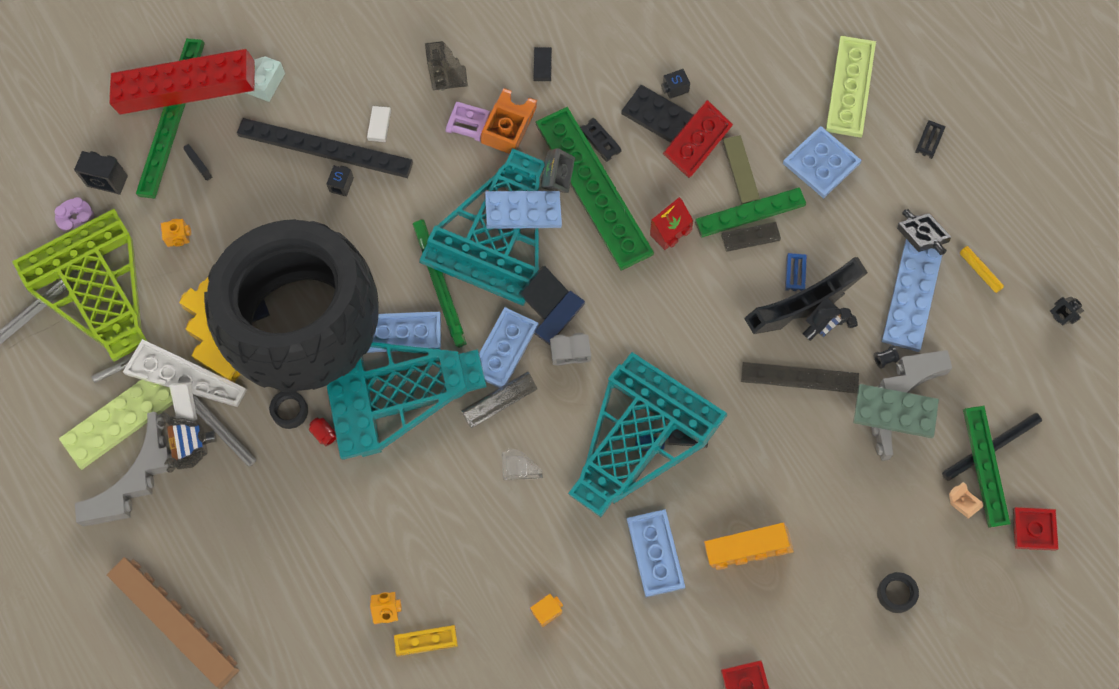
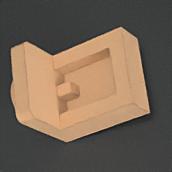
M964 482L959 486H955L949 493L950 504L968 519L983 507V502L967 490V484Z

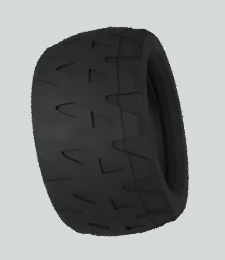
M289 219L261 225L233 241L221 254L216 264H213L209 272L207 292H204L207 324L212 338L226 361L240 374L261 387L275 388L280 392L296 393L297 391L315 390L327 386L355 368L357 362L368 352L373 342L378 324L379 301L370 268L360 252L344 235L331 230L325 224L315 221ZM301 280H316L324 282L335 289L333 299L327 310L317 320L301 329L287 333H269L252 326L254 314L259 304L270 293L281 286Z

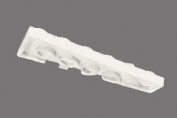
M143 339L123 371L125 375L169 388L172 383H191L192 394L238 407L247 391L246 388Z

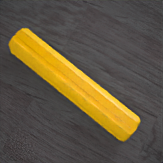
M968 246L960 251V255L995 293L1004 288L1002 282Z

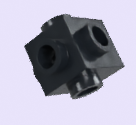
M1072 296L1060 298L1054 303L1055 307L1050 310L1054 319L1062 326L1068 323H1076L1081 319L1080 314L1084 312L1081 308V302Z

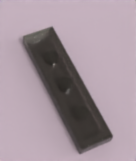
M526 372L464 408L461 412L469 426L473 428L536 391L538 388L530 373Z

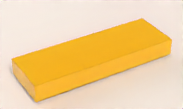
M455 625L394 635L397 657L458 647Z

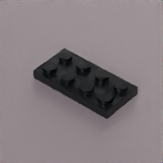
M643 85L639 86L621 110L622 115L670 143L694 115Z

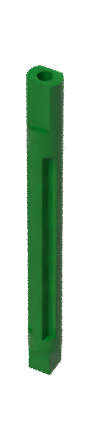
M420 219L412 225L423 253L430 235L425 221ZM427 266L455 346L460 348L467 345L443 272Z

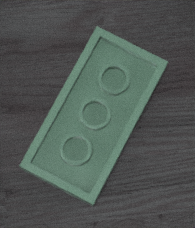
M859 384L853 423L933 438L935 435L939 399Z

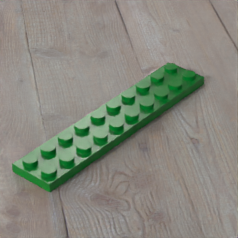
M568 106L535 121L550 150L561 149L575 157L570 185L620 271L653 256L654 251Z

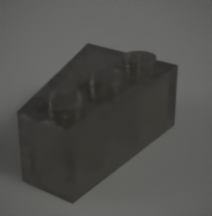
M443 41L425 43L432 89L443 91L445 89L468 86L466 67L462 66L459 59L453 56L449 47Z

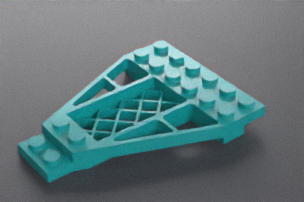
M512 148L506 163L498 169L497 173L442 222L434 226L419 263L524 306L526 301L518 293L539 270V228H534V239L520 234L522 228H511L512 231L504 234L502 229H497L500 235L491 238L488 231L492 229H487L483 219H486V214H484L486 210L485 199L477 215L466 212L464 209L486 190L498 191L499 188L504 187L508 191H539V179L545 168L544 161ZM458 215L474 222L466 238L443 228ZM479 223H481L483 228L477 229ZM485 232L487 239L479 242L476 235ZM512 236L511 241L508 245L506 237ZM502 239L505 246L496 249L493 242ZM516 241H522L534 246V266L509 256ZM490 243L491 248H488L484 245Z
M372 342L370 346L372 348L387 349L388 366L366 371L362 356L355 368L348 374L327 385L340 458L345 460L360 455L365 457L381 453L385 447L454 399L462 397L467 392L487 387L478 349L459 354L458 351ZM392 351L428 355L394 364ZM427 365L426 368L424 369V371H422L421 369L417 368V367H421V366ZM432 365L440 369L435 378L428 374ZM408 370L405 376L399 373ZM414 370L421 373L416 382L409 379ZM442 373H443V377H444L445 383H443V382H441V381L439 380V378L441 377ZM389 375L387 380L380 378L382 376ZM395 375L403 378L398 387L390 383ZM425 376L433 380L427 389L420 385ZM377 379L384 383L379 392L372 389ZM406 381L414 385L409 394L401 390ZM436 383L444 387L438 395L431 391ZM388 386L395 389L390 399L383 395ZM417 388L425 391L421 399L413 397ZM370 391L376 394L373 401L371 400ZM399 392L407 396L402 404L394 401ZM380 397L388 401L383 409L375 406ZM434 405L406 424L404 412ZM400 413L403 427L380 443L375 419Z
M631 352L622 365L619 364L608 378V385L587 460L579 480L569 491V496L599 517H602L612 503L615 504L705 447L727 417V413ZM613 388L618 389L633 399V402L619 420L606 412ZM647 409L648 417L636 418L637 410ZM649 410H650L651 412H653L654 414H656V415H655V416H650ZM604 418H607L615 423V426L596 449ZM663 420V428L652 429L651 421ZM649 422L650 430L638 431L637 423ZM635 424L636 432L625 434L624 426ZM678 429L698 443L674 458L662 450L661 447L673 430ZM661 433L654 442L653 434ZM651 434L652 443L641 445L639 436ZM637 437L638 446L627 447L626 439ZM623 440L624 448L613 450L612 442ZM648 448H650V449L648 450V452L645 454V456L643 457V456H642V449H648ZM639 450L640 459L629 461L628 452ZM625 453L626 461L615 463L614 454ZM656 454H661L670 460L636 482ZM611 455L612 464L602 466L600 458ZM638 464L631 473L630 465ZM627 466L628 475L617 477L616 468ZM613 468L614 476H612L605 470Z

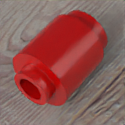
M317 417L310 422L309 431L320 444L329 446L337 439L335 430L323 417Z

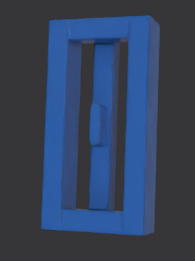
M787 254L785 291H789V289L793 291L800 290V292L805 290L807 255ZM791 258L794 259L793 285L790 284ZM798 259H802L801 285H797Z

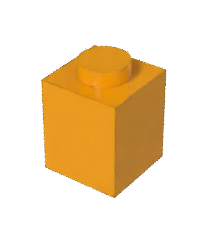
M549 594L530 607V610L543 628L562 614L561 607H563V604L557 596L553 598Z

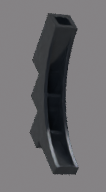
M854 257L841 268L809 288L781 301L756 307L744 319L753 334L781 330L793 319L809 316L826 297L834 304L845 295L847 289L868 272L860 259Z

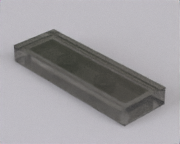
M776 222L723 232L721 235L726 252L781 240Z

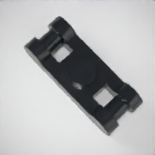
M595 118L590 119L588 124L580 126L587 140L606 162L611 160L613 155H618L622 152L620 146ZM609 145L611 148L607 151L605 147Z

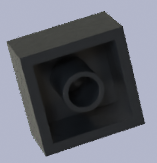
M82 151L74 168L76 174L87 187L119 195L128 178V175L115 157L107 155V157L101 156L94 151Z

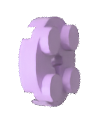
M79 197L63 202L54 211L56 214V224L65 233L91 221L92 218L94 219L92 208ZM78 213V215L76 216L77 219L74 220L73 218H71L73 214Z

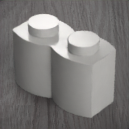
M575 333L570 337L556 335L550 339L553 365L591 361L588 335Z

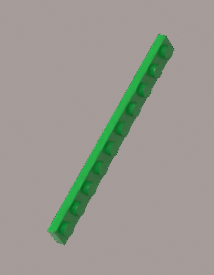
M186 38L179 61L201 57L205 45L204 41ZM186 103L165 106L163 108L136 191L138 197L156 198Z

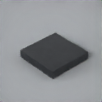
M542 266L518 294L542 319H546L569 291L546 266Z

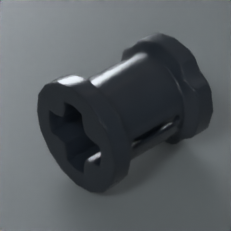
M890 346L888 350L874 353L875 363L880 369L884 368L886 364L896 363L900 360L894 346Z

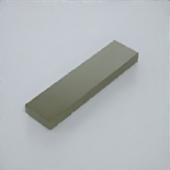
M741 135L723 139V145L741 205L759 200V193Z

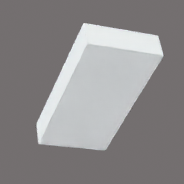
M372 107L367 135L368 141L386 142L391 114L390 107Z
M172 383L170 390L177 422L197 420L191 383Z

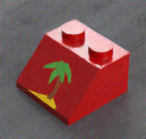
M680 197L651 219L650 236L664 250L674 247L678 243V239L683 235L687 236L693 230V219Z

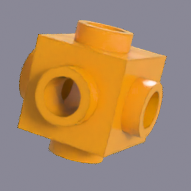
M176 218L161 223L162 240L167 247H180L190 243L191 228L183 219Z
M395 592L371 595L370 609L373 623L398 621V614L402 612L401 600H397Z

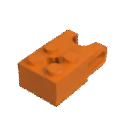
M504 88L482 130L481 143L510 154L512 148L518 149L536 111L537 100L528 98L524 104L516 105L511 102L512 91Z

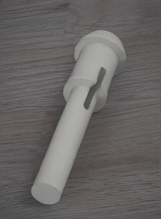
M133 354L127 356L126 360L91 376L94 383L125 369L127 364L122 365L129 362Z

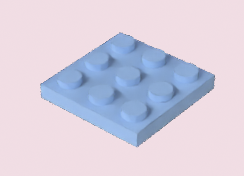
M820 126L784 159L783 164L824 199L861 164L862 160Z

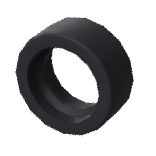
M279 392L273 397L269 406L270 415L275 423L286 429L297 428L303 424L309 412L308 404L298 392ZM288 399L296 400L300 404L298 415L290 420L280 418L278 415L280 404Z
M894 572L888 574L880 582L877 588V597L880 604L886 610L892 613H903L917 603L919 588L911 576L902 572ZM901 581L908 586L910 597L905 604L897 605L887 598L886 588L890 582Z

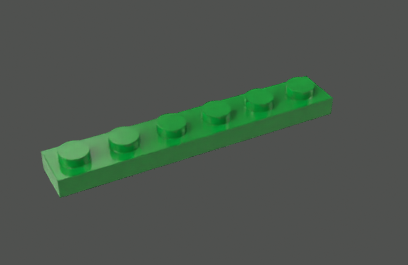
M799 187L696 218L695 223L701 238L804 207L806 206V201Z
M985 406L963 409L988 528L1009 525L1011 523Z

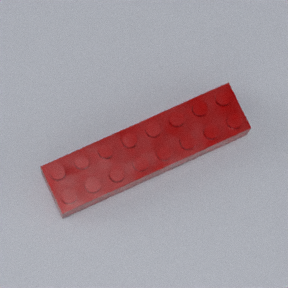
M247 49L114 72L111 73L109 104L121 115L255 91V60Z

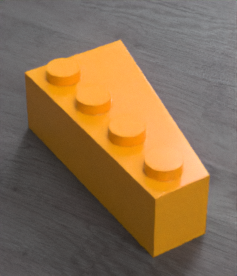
M784 522L704 541L709 565L712 568H716V570L725 569L731 564L742 565L748 563V561H759L768 557L794 552L789 530Z

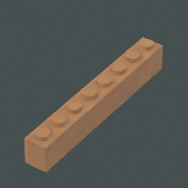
M124 557L107 576L217 688L222 689L240 671L236 667L238 663L230 655L226 657L222 653L223 648L216 641L212 643L208 639L210 635L202 627L198 629L194 625L196 621L188 613L184 615L180 611L182 606L174 599L170 601L166 597L169 593L163 587L159 586L157 588L153 584L155 579L149 573L143 574L139 570L142 566L135 559L130 561Z

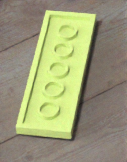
M840 36L826 124L827 132L862 138L876 41Z
M140 380L61 436L59 440L77 466L82 470L148 423L147 413L156 412L159 415L173 405L171 390L163 385Z

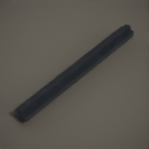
M1034 413L993 439L994 451L1002 448L1042 422L1040 415ZM972 453L944 470L942 473L943 477L950 481L975 465Z

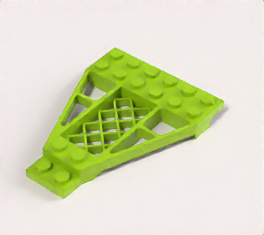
M115 209L12 261L20 279L30 294L105 347L114 362L135 351L142 339L147 341L141 328L133 239ZM128 243L130 263L116 271H111L104 259V255ZM92 261L97 262L95 269L86 268L88 263ZM101 264H103L107 272L99 270ZM79 270L78 277H69L71 271ZM129 271L131 273L134 305L130 304L117 282L118 277ZM85 272L92 273L90 281L82 280ZM97 275L106 276L103 284L95 282ZM110 278L116 287L108 285ZM57 279H62L69 291V295L52 304L36 292ZM68 281L75 282L73 289ZM80 284L88 285L86 293L78 292ZM93 287L101 288L99 296L91 295ZM106 289L114 291L111 299L103 297ZM118 293H120L124 301L116 300ZM77 296L84 297L82 304ZM88 299L97 300L94 308L86 306ZM102 301L110 303L107 311L99 309ZM75 302L89 329L82 326L59 308ZM114 304L123 306L120 314L112 312ZM86 311L92 312L91 318L88 317ZM97 313L105 315L103 323L95 322ZM110 316L116 317L109 321Z

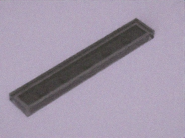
M743 362L741 382L857 393L859 373Z

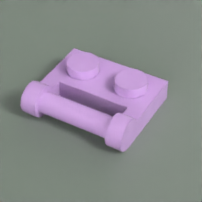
M456 102L447 123L446 132L458 133L475 138L476 141L481 142V133L490 115V111ZM459 122L477 127L478 129L477 131L456 126L455 123Z

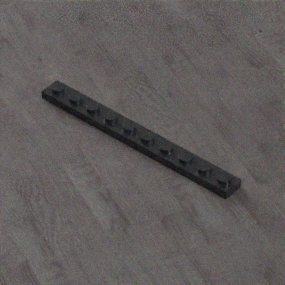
M242 118L237 131L238 137L407 179L413 165L412 159Z

